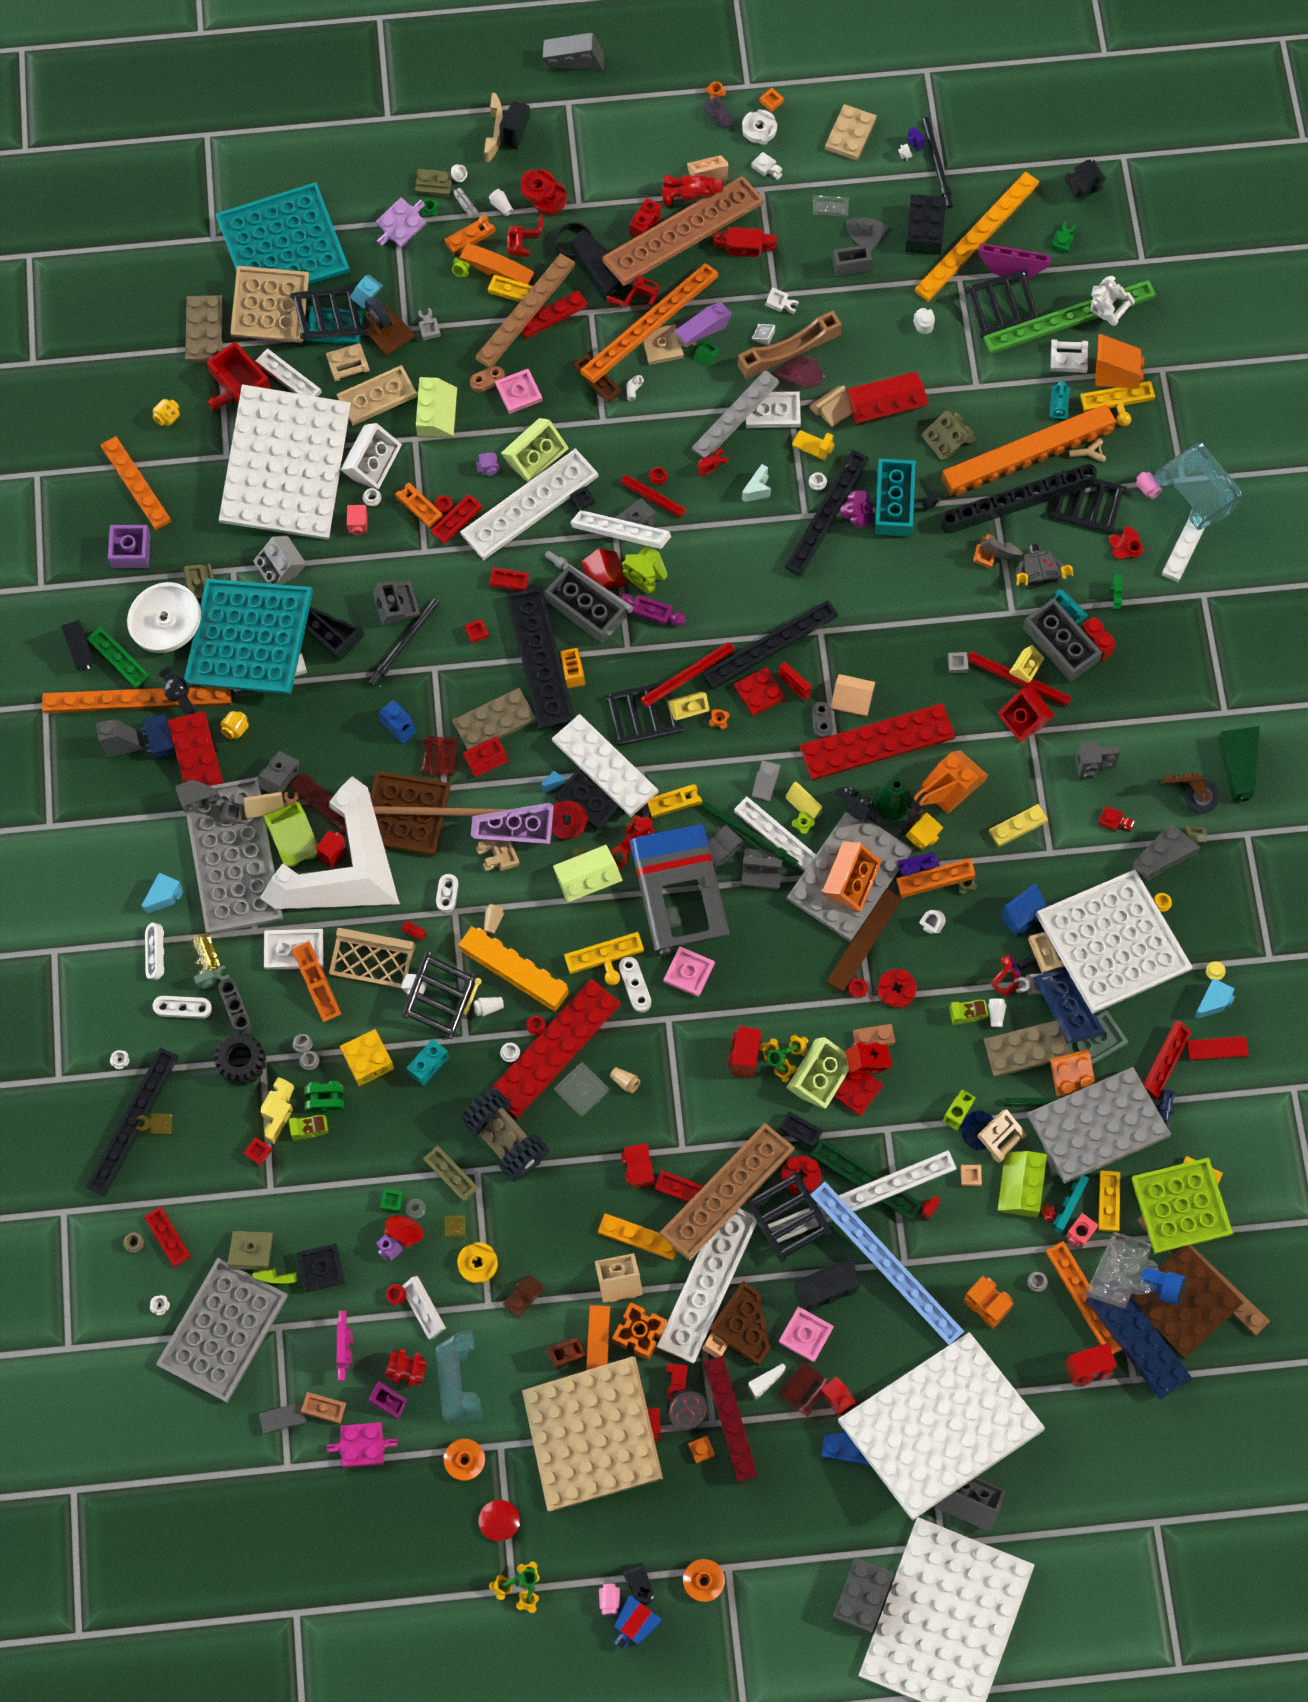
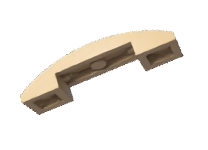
M492 93L490 105L491 118H496L493 138L486 137L485 162H490L501 144L499 124L503 119L501 103L496 93Z

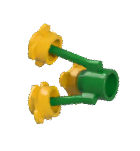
M791 1036L789 1048L783 1050L779 1049L777 1045L778 1040L772 1038L767 1043L760 1044V1050L763 1051L764 1059L770 1065L775 1066L774 1074L780 1076L783 1082H788L791 1075L797 1071L796 1066L789 1064L785 1054L791 1052L796 1055H807L808 1039L806 1037Z
M530 1562L528 1565H518L517 1571L520 1575L515 1576L511 1580L503 1575H498L497 1580L490 1583V1590L494 1591L497 1599L503 1600L505 1595L512 1591V1584L518 1583L522 1589H528V1591L519 1593L520 1599L516 1604L517 1609L527 1610L529 1613L536 1612V1602L539 1601V1597L533 1591L535 1590L534 1584L540 1579L536 1569L537 1564Z

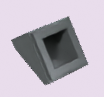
M230 801L221 803L218 822L240 824L243 805Z

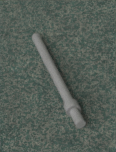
M550 551L546 552L545 557L555 563L556 567L565 570L569 565L625 607L628 613L632 612L633 606L568 564L566 559L558 557Z

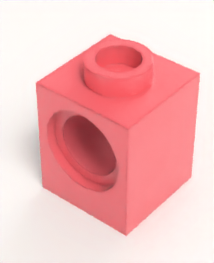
M347 505V528L349 533L354 535L367 533L366 505Z
M1082 1213L1070 1228L1066 1237L1075 1247L1083 1248L1099 1225ZM1081 1228L1085 1230L1086 1235L1079 1236L1076 1233V1229Z

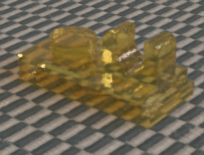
M203 934L194 935L192 937L194 948L200 956L195 963L196 965H203V969L199 971V974L211 969L212 971L218 969L220 964L210 936Z

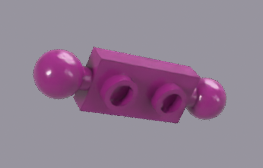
M623 594L619 597L633 606L631 614L663 625H667L668 620H671L675 626H682L685 623L686 618L682 612L671 613L673 606L637 595L636 600H633L629 594Z

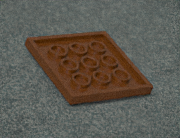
M376 771L370 798L373 806L447 808L451 783ZM375 814L385 848L436 856L445 815Z
M1188 1245L1181 1247L1158 1269V1271L1164 1273L1171 1271L1187 1277V1290L1181 1304L1176 1306L1161 1301L1160 1295L1144 1288V1283L1131 1295L1155 1329L1184 1359L1244 1303Z

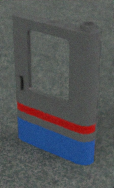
M704 825L684 827L630 840L655 952L665 955L671 953V949L675 947L730 936ZM697 880L700 885L709 930L673 937L661 889L664 886Z

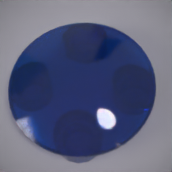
M982 1110L974 1111L963 1120L961 1127L962 1137L966 1144L975 1150H987V1147L977 1135L994 1119L989 1113Z

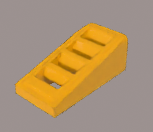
M578 648L560 651L567 688L585 685ZM576 656V658L565 660V658Z

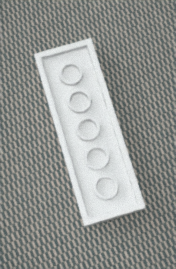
M580 714L552 738V741L630 817L658 793V789Z

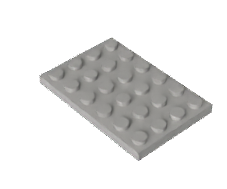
M845 812L786 899L851 942L885 889L898 873L897 860L908 858L913 849L867 819V821L860 822ZM843 841L862 843L882 861L861 912L833 902L822 893Z
M1133 1067L1030 1111L1027 1114L1064 1184L1171 1136L1169 1129Z
M217 1258L156 1365L228 1403L288 1298V1294L261 1280L253 1278L252 1275L240 1269H228V1263Z

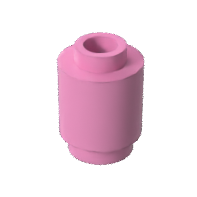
M1142 472L1137 476L1136 485L1146 497L1154 499L1162 492L1161 484L1150 472Z
M603 1584V1588L599 1589V1607L602 1610V1615L619 1614L620 1588H617L615 1584Z

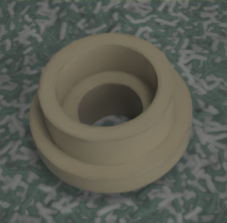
M133 1232L124 1238L123 1245L128 1252L136 1253L142 1249L144 1240L140 1234ZM133 1240H137L136 1246H131Z

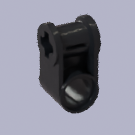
M642 1562L622 1572L635 1599L646 1606L652 1602L654 1595ZM644 1590L645 1593L649 1592L647 1594L648 1598L644 1599L643 1596L639 1597L641 1595L640 1591Z

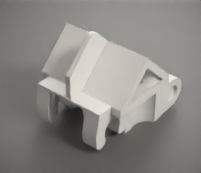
M1109 276L1105 277L1099 286H1093L1091 295L1094 299L1092 300L1090 311L1107 320L1111 325L1116 326L1119 318L1129 306L1135 303V300L1130 292H1125L1123 287L1114 282L1115 277ZM1117 298L1124 300L1117 311L1113 313L1115 308L1112 303Z

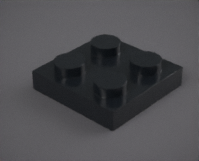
M336 1243L297 1252L305 1293L345 1284Z

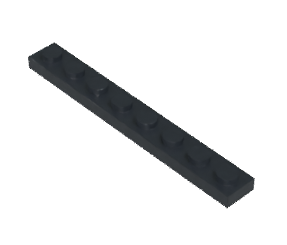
M855 450L851 451L785 566L786 570L802 577L839 513L841 506L866 466L869 457Z
M829 600L703 672V677L711 689L714 690L836 619L838 613Z
M160 1047L86 1186L87 1189L104 1197L106 1196L179 1058L178 1055Z

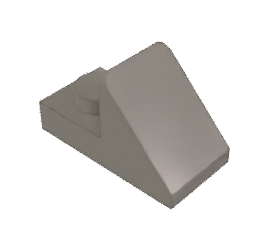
M762 760L759 772H757L752 797L770 802L780 771V765Z

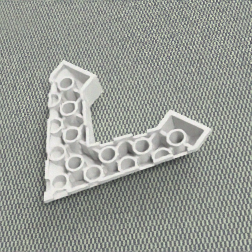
M352 776L341 786L329 802V807L345 818L352 867L298 875L282 864L260 896V899L274 909L400 905L368 787Z

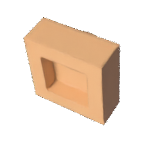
M961 1165V1186H981V1165Z
M711 1332L702 1349L717 1358L723 1355L728 1344Z

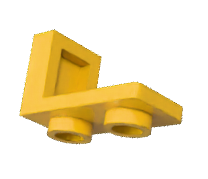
M800 430L792 446L825 460L828 453L831 454L835 443H833L834 435L826 433L822 440Z

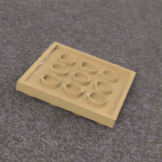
M237 266L231 337L303 343V339H300V333L302 332L294 299H291L290 293L308 291L309 272ZM301 299L304 314L306 315L307 299Z

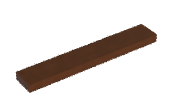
M887 888L885 889L826 984L844 993L902 901L901 896Z

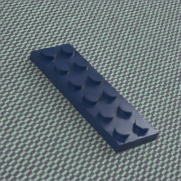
M1118 1278L1086 1299V1302L1159 1400L1192 1378Z

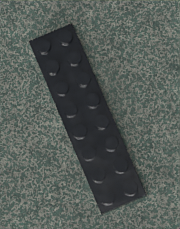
M538 587L506 594L538 729L541 731L568 725L575 716L543 589Z

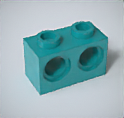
M432 1039L408 1065V1074L424 1086L449 1058L448 1051Z

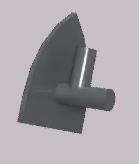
M855 217L845 220L847 231L852 240L858 246L869 245L870 253L889 229V226L872 218Z

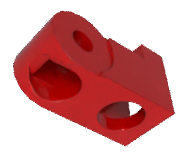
M667 1364L666 1375H672L671 1386L667 1391L669 1402L676 1392L686 1389L688 1365Z

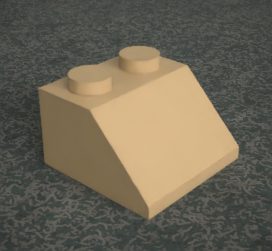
M634 1253L595 1261L603 1303L643 1295Z

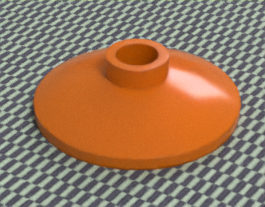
M459 1439L453 1442L447 1448L444 1455V1465L447 1472L457 1480L467 1481L477 1477L485 1464L483 1449L478 1443L470 1439ZM462 1458H468L469 1462L467 1464H462Z
M708 1559L692 1562L685 1570L683 1576V1585L687 1594L700 1602H708L717 1598L723 1591L725 1576L721 1567ZM706 1578L708 1580V1583L706 1585H702L700 1583V1579Z

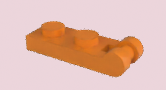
M483 215L476 222L444 239L445 244L455 256L463 251L466 243L474 245L492 235L496 228L493 224L489 223L488 217Z
M407 483L402 491L394 494L397 500L402 502L428 528H431L443 517L442 513L410 483Z

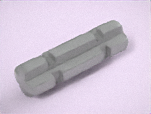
M461 188L454 190V197L459 200V204L467 212L469 218L477 217L478 211L473 207L472 202L464 194V191Z

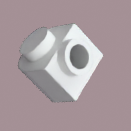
M921 308L914 314L913 321L915 327L921 334H928L934 328L935 317L932 309Z
M929 910L924 914L919 923L924 926L923 930L933 935V933H940L946 920L941 911Z
M406 974L401 989L408 996L416 977L415 974ZM422 982L418 992L424 994L427 983Z

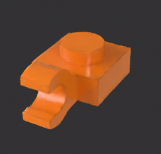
M987 534L986 538L982 537L981 543L982 541L990 538L992 535ZM980 543L976 547L973 562L989 569L993 566L995 556L979 548Z

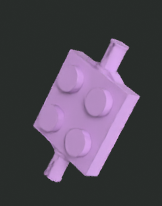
M401 197L376 221L384 232V235L377 242L383 246L390 239L402 248L426 225V221L418 213L425 206V203L420 199L417 204L412 206Z

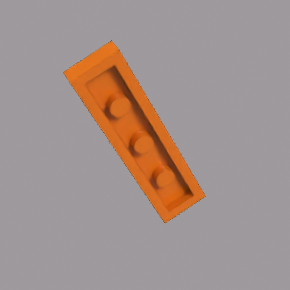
M969 858L896 879L902 898L975 879L976 874L972 859Z

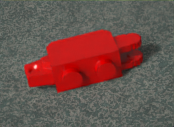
M728 227V232L714 233V246L727 248V253L730 256L759 257L762 255V251H773L776 249L777 237L763 234L764 230L757 228Z

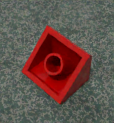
M597 549L581 562L585 575L607 590L628 585L625 576L622 574L623 569L616 551Z

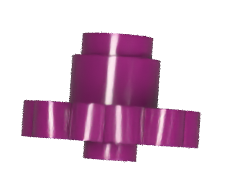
M864 490L852 491L848 496L849 502L841 506V515L844 519L851 520L855 527H867L872 522L873 504L869 501V495Z

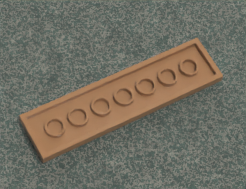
M765 1123L660 1231L659 1235L690 1261L744 1205L746 1200L795 1151V1147Z

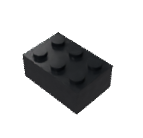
M911 194L905 252L941 255L946 197Z

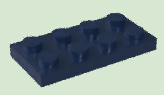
M1067 969L1036 976L1034 980L1069 1043L1100 1037L1104 1034L1105 1031L1096 1015L1091 1013Z

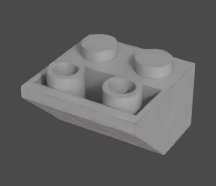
M288 536L272 537L253 561L268 584L280 585L296 577L306 565V562Z

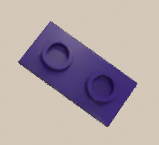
M934 852L897 860L900 877L940 866L939 860L935 859Z

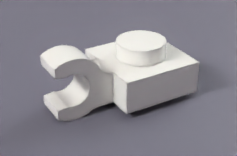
M764 152L751 163V167L763 176L769 173L777 180L782 176V173H780L782 168L776 165V161Z

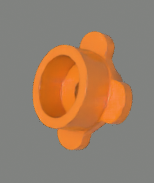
M713 82L706 87V92L710 94L711 100H716L720 96L724 97L726 95V91L723 90L720 82Z
M712 710V718L709 721V725L725 729L729 713L723 710Z

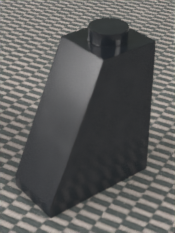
M515 101L511 103L499 124L502 146L518 150L530 117V105Z
M77 620L62 625L61 627L76 669L80 668L81 671L92 668L91 664L95 662L81 621Z

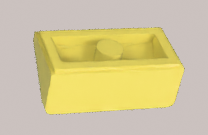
M1031 645L1022 651L1009 673L1029 683L1043 662L1044 657Z
M697 692L667 701L674 720L710 711L705 692Z
M794 782L786 794V799L799 812H805L810 819L815 820L822 813V805L801 785Z

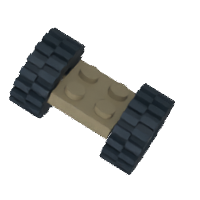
M497 1088L485 1092L483 1096H479L476 1101L471 1103V1106L466 1108V1111L460 1117V1121L473 1136H478L480 1133L482 1138L501 1159L499 1167L511 1182H516L522 1179L523 1176L528 1175L549 1154L550 1149L537 1134L527 1137L510 1117L507 1110H509L511 1103Z

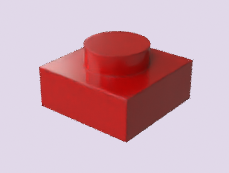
M482 619L464 625L472 644L489 638Z
M255 1137L245 1150L244 1155L261 1166L271 1153L272 1148Z
M933 1196L931 1200L927 1199L921 1207L924 1210L922 1217L929 1220L941 1200L936 1196Z

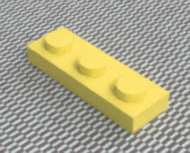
M1039 804L990 828L988 832L997 847H1000L1047 823L1048 818Z

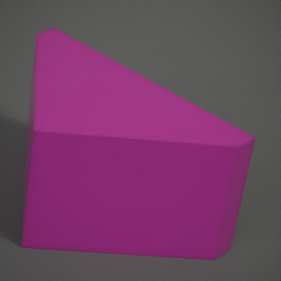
M377 1382L369 1398L371 1406L398 1419L408 1402L407 1399L381 1382Z

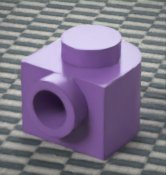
M496 453L479 454V462H476L478 473L481 472L482 476L495 475L500 469Z
M384 1235L376 1243L380 1249L378 1253L385 1261L387 1259L392 1261L403 1251L401 1245L393 1237Z

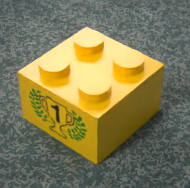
M376 1029L340 1046L358 1086L394 1070L393 1063Z

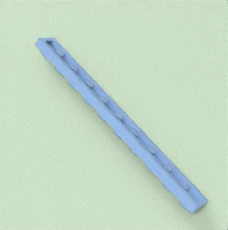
M826 1182L810 1195L948 1345L964 1332Z

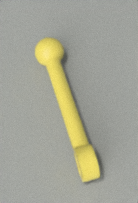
M475 978L474 980L475 985L464 1009V1015H468L478 985L482 983L480 978Z

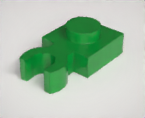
M1064 221L1061 231L1057 230L1051 248L1068 254L1074 240L1072 234L1075 232L1076 225L1073 224L1071 229H1067V222Z
M1115 574L1113 581H1110L1109 591L1112 592L1113 609H1121L1123 574Z

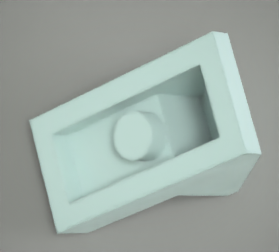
M761 464L742 491V500L744 502L770 497L771 489L765 485L769 478V475H767L768 467Z

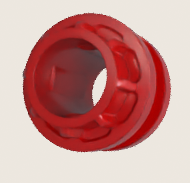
M406 1349L393 1350L388 1359L385 1372L386 1378L391 1379L393 1384H397L399 1379L407 1381L406 1387L412 1388L413 1385L419 1386L424 1378L427 1365L426 1358L420 1357L421 1353L415 1352L414 1356L411 1357L405 1355Z

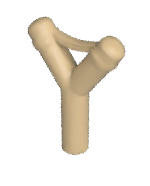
M1098 438L1085 449L1069 450V458L1090 456L1098 461L1105 462L1106 456L1101 451L1103 440ZM1098 447L1100 454L1094 451Z

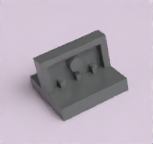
M745 849L741 887L779 891L782 860H779L770 851Z

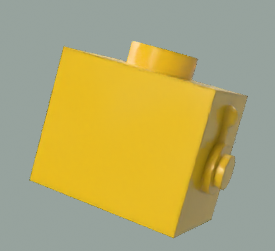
M926 812L905 836L923 851L928 844L934 845L939 839L937 835L943 827Z

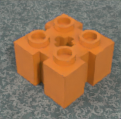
M982 1276L967 1292L963 1302L994 1329L1010 1312L1014 1303L1011 1302L1012 1298L1006 1292L1000 1293L995 1289L997 1285L993 1280Z
M630 1302L623 1316V1321L626 1323L624 1326L619 1324L612 1337V1343L625 1350L631 1346L634 1348L635 1355L649 1361L656 1348V1342L653 1340L655 1337L661 1338L667 1325V1320L652 1313L651 1317L645 1315L644 1308ZM639 1328H642L644 1334L637 1335L635 1330L639 1331Z

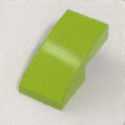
M275 1268L253 1273V1278L269 1283H293L298 1280L296 1272L277 1276Z

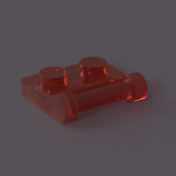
M433 736L424 737L425 751L420 774L454 776L458 739ZM433 745H438L435 767L430 766Z
M804 1362L779 1395L808 1417L812 1413L811 1409L823 1396L820 1388L830 1381ZM816 1381L819 1382L821 1385L806 1404L800 1403Z

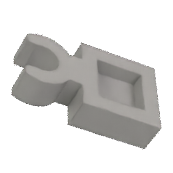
M428 308L427 315H422L421 310H419L418 314L421 320L419 327L423 341L441 337L436 318L432 319V310Z
M1041 974L1026 975V978L1020 977L1015 979V982L1022 984V988L1016 989V992L1022 993L1028 990V995L1042 994L1034 980L1037 975Z

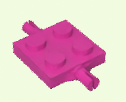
M338 1311L337 1381L343 1382L346 1381V1370H349V1364L353 1363V1354L349 1348V1344H353V1332L347 1326V1311Z
M381 1422L340 1426L341 1438L339 1443L327 1444V1453L340 1452L343 1468L384 1465L385 1448L397 1447V1438L385 1439L382 1434Z

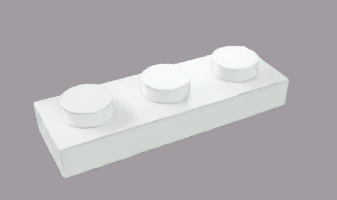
M412 1277L403 1285L406 1290V1298L430 1340L439 1335L446 1327L419 1277Z

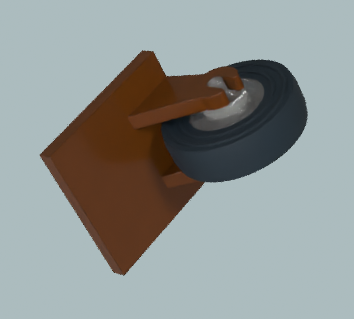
M370 297L364 302L368 312L366 317L370 323V327L365 330V333L386 356L415 337L410 328L394 311L390 312L384 302L380 303L375 297Z
M1198 772L1183 774V778H1180L1179 774L1164 776V780H1159V784L1184 782L1187 786L1185 791L1186 804L1196 813H1208L1215 809L1219 803L1220 793L1217 786L1212 781L1205 779L1204 776H1199Z

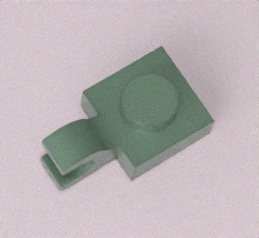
M220 966L214 971L211 969L194 976L198 988L208 989L217 980L231 979L229 975L221 976V973L227 970L226 966Z

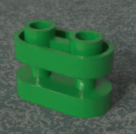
M329 1081L328 1084H320L319 1082L308 1083L304 1087V1096L309 1097L310 1100L304 1103L305 1112L324 1113L344 1110V1100L338 1099V1096L344 1094V1085L340 1084L339 1081ZM321 1097H330V1099H318V1098H321Z

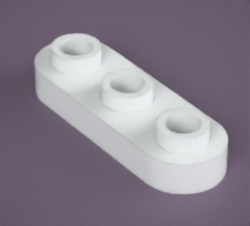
M150 923L145 932L146 976L154 980H158L164 974V930L160 924Z
M625 957L619 963L620 974L633 1009L639 1013H644L651 1007V997L637 960L633 957ZM626 964H631L632 967H631V968H626L625 965H626ZM633 981H637L639 984L637 986H633L631 983ZM644 999L645 1002L641 1004L638 1000Z
M159 996L153 1002L155 1013L161 1017L204 1019L209 1017L212 1012L211 1003L205 998ZM162 1005L167 1006L165 1010L160 1009ZM182 1006H186L184 1011H180ZM201 1007L206 1008L204 1012L199 1011Z

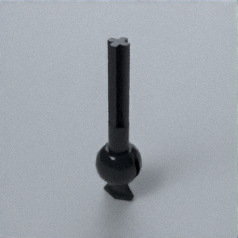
M172 665L162 669L158 676L166 681L163 686V692L167 699L172 702H178L185 715L197 713L187 697L190 689L188 682L180 676H174ZM213 741L215 751L218 752L219 749Z

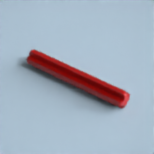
M624 475L622 478V485L679 518H682L685 514L686 509L641 482L628 475Z

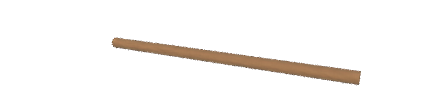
M373 806L375 814L476 816L510 810Z

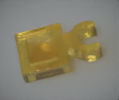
M152 1113L151 1119L144 1115L137 1116V1119H142L145 1122L143 1127H136L137 1130L143 1131L150 1128V1134H171L172 1114Z

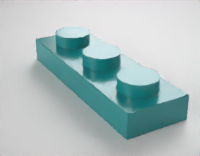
M1083 1175L1080 1180L1075 1179L1071 1190L1074 1192L1071 1197H1066L1062 1205L1065 1210L1063 1214L1058 1213L1053 1223L1057 1225L1054 1230L1055 1232L1062 1234L1089 1180L1088 1177Z

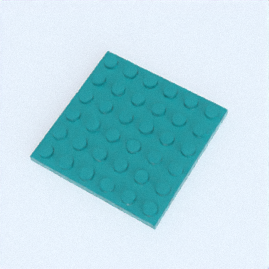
M317 182L216 213L218 224L236 272L237 266L309 272L308 285L350 272Z
M206 579L200 606L201 620L193 637L184 677L189 686L291 695L313 594L312 587Z

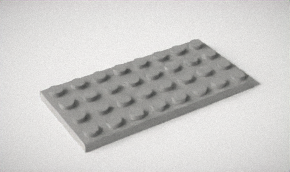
M258 777L209 786L218 790L221 800H218L216 804L211 806L204 805L199 807L195 812H186L206 934L210 935L283 920L282 909H274L260 899V896L275 874L267 824L263 816L246 818L244 810V798L261 795ZM230 801L243 805L240 824L218 822L221 803Z

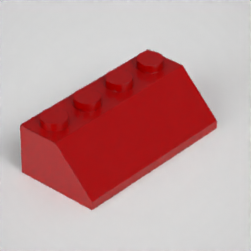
M917 372L846 389L855 425L929 405L924 385Z

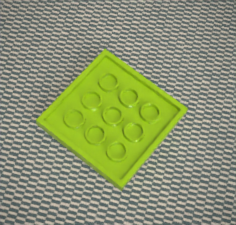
M1209 1157L1131 1177L1154 1254L1233 1235Z

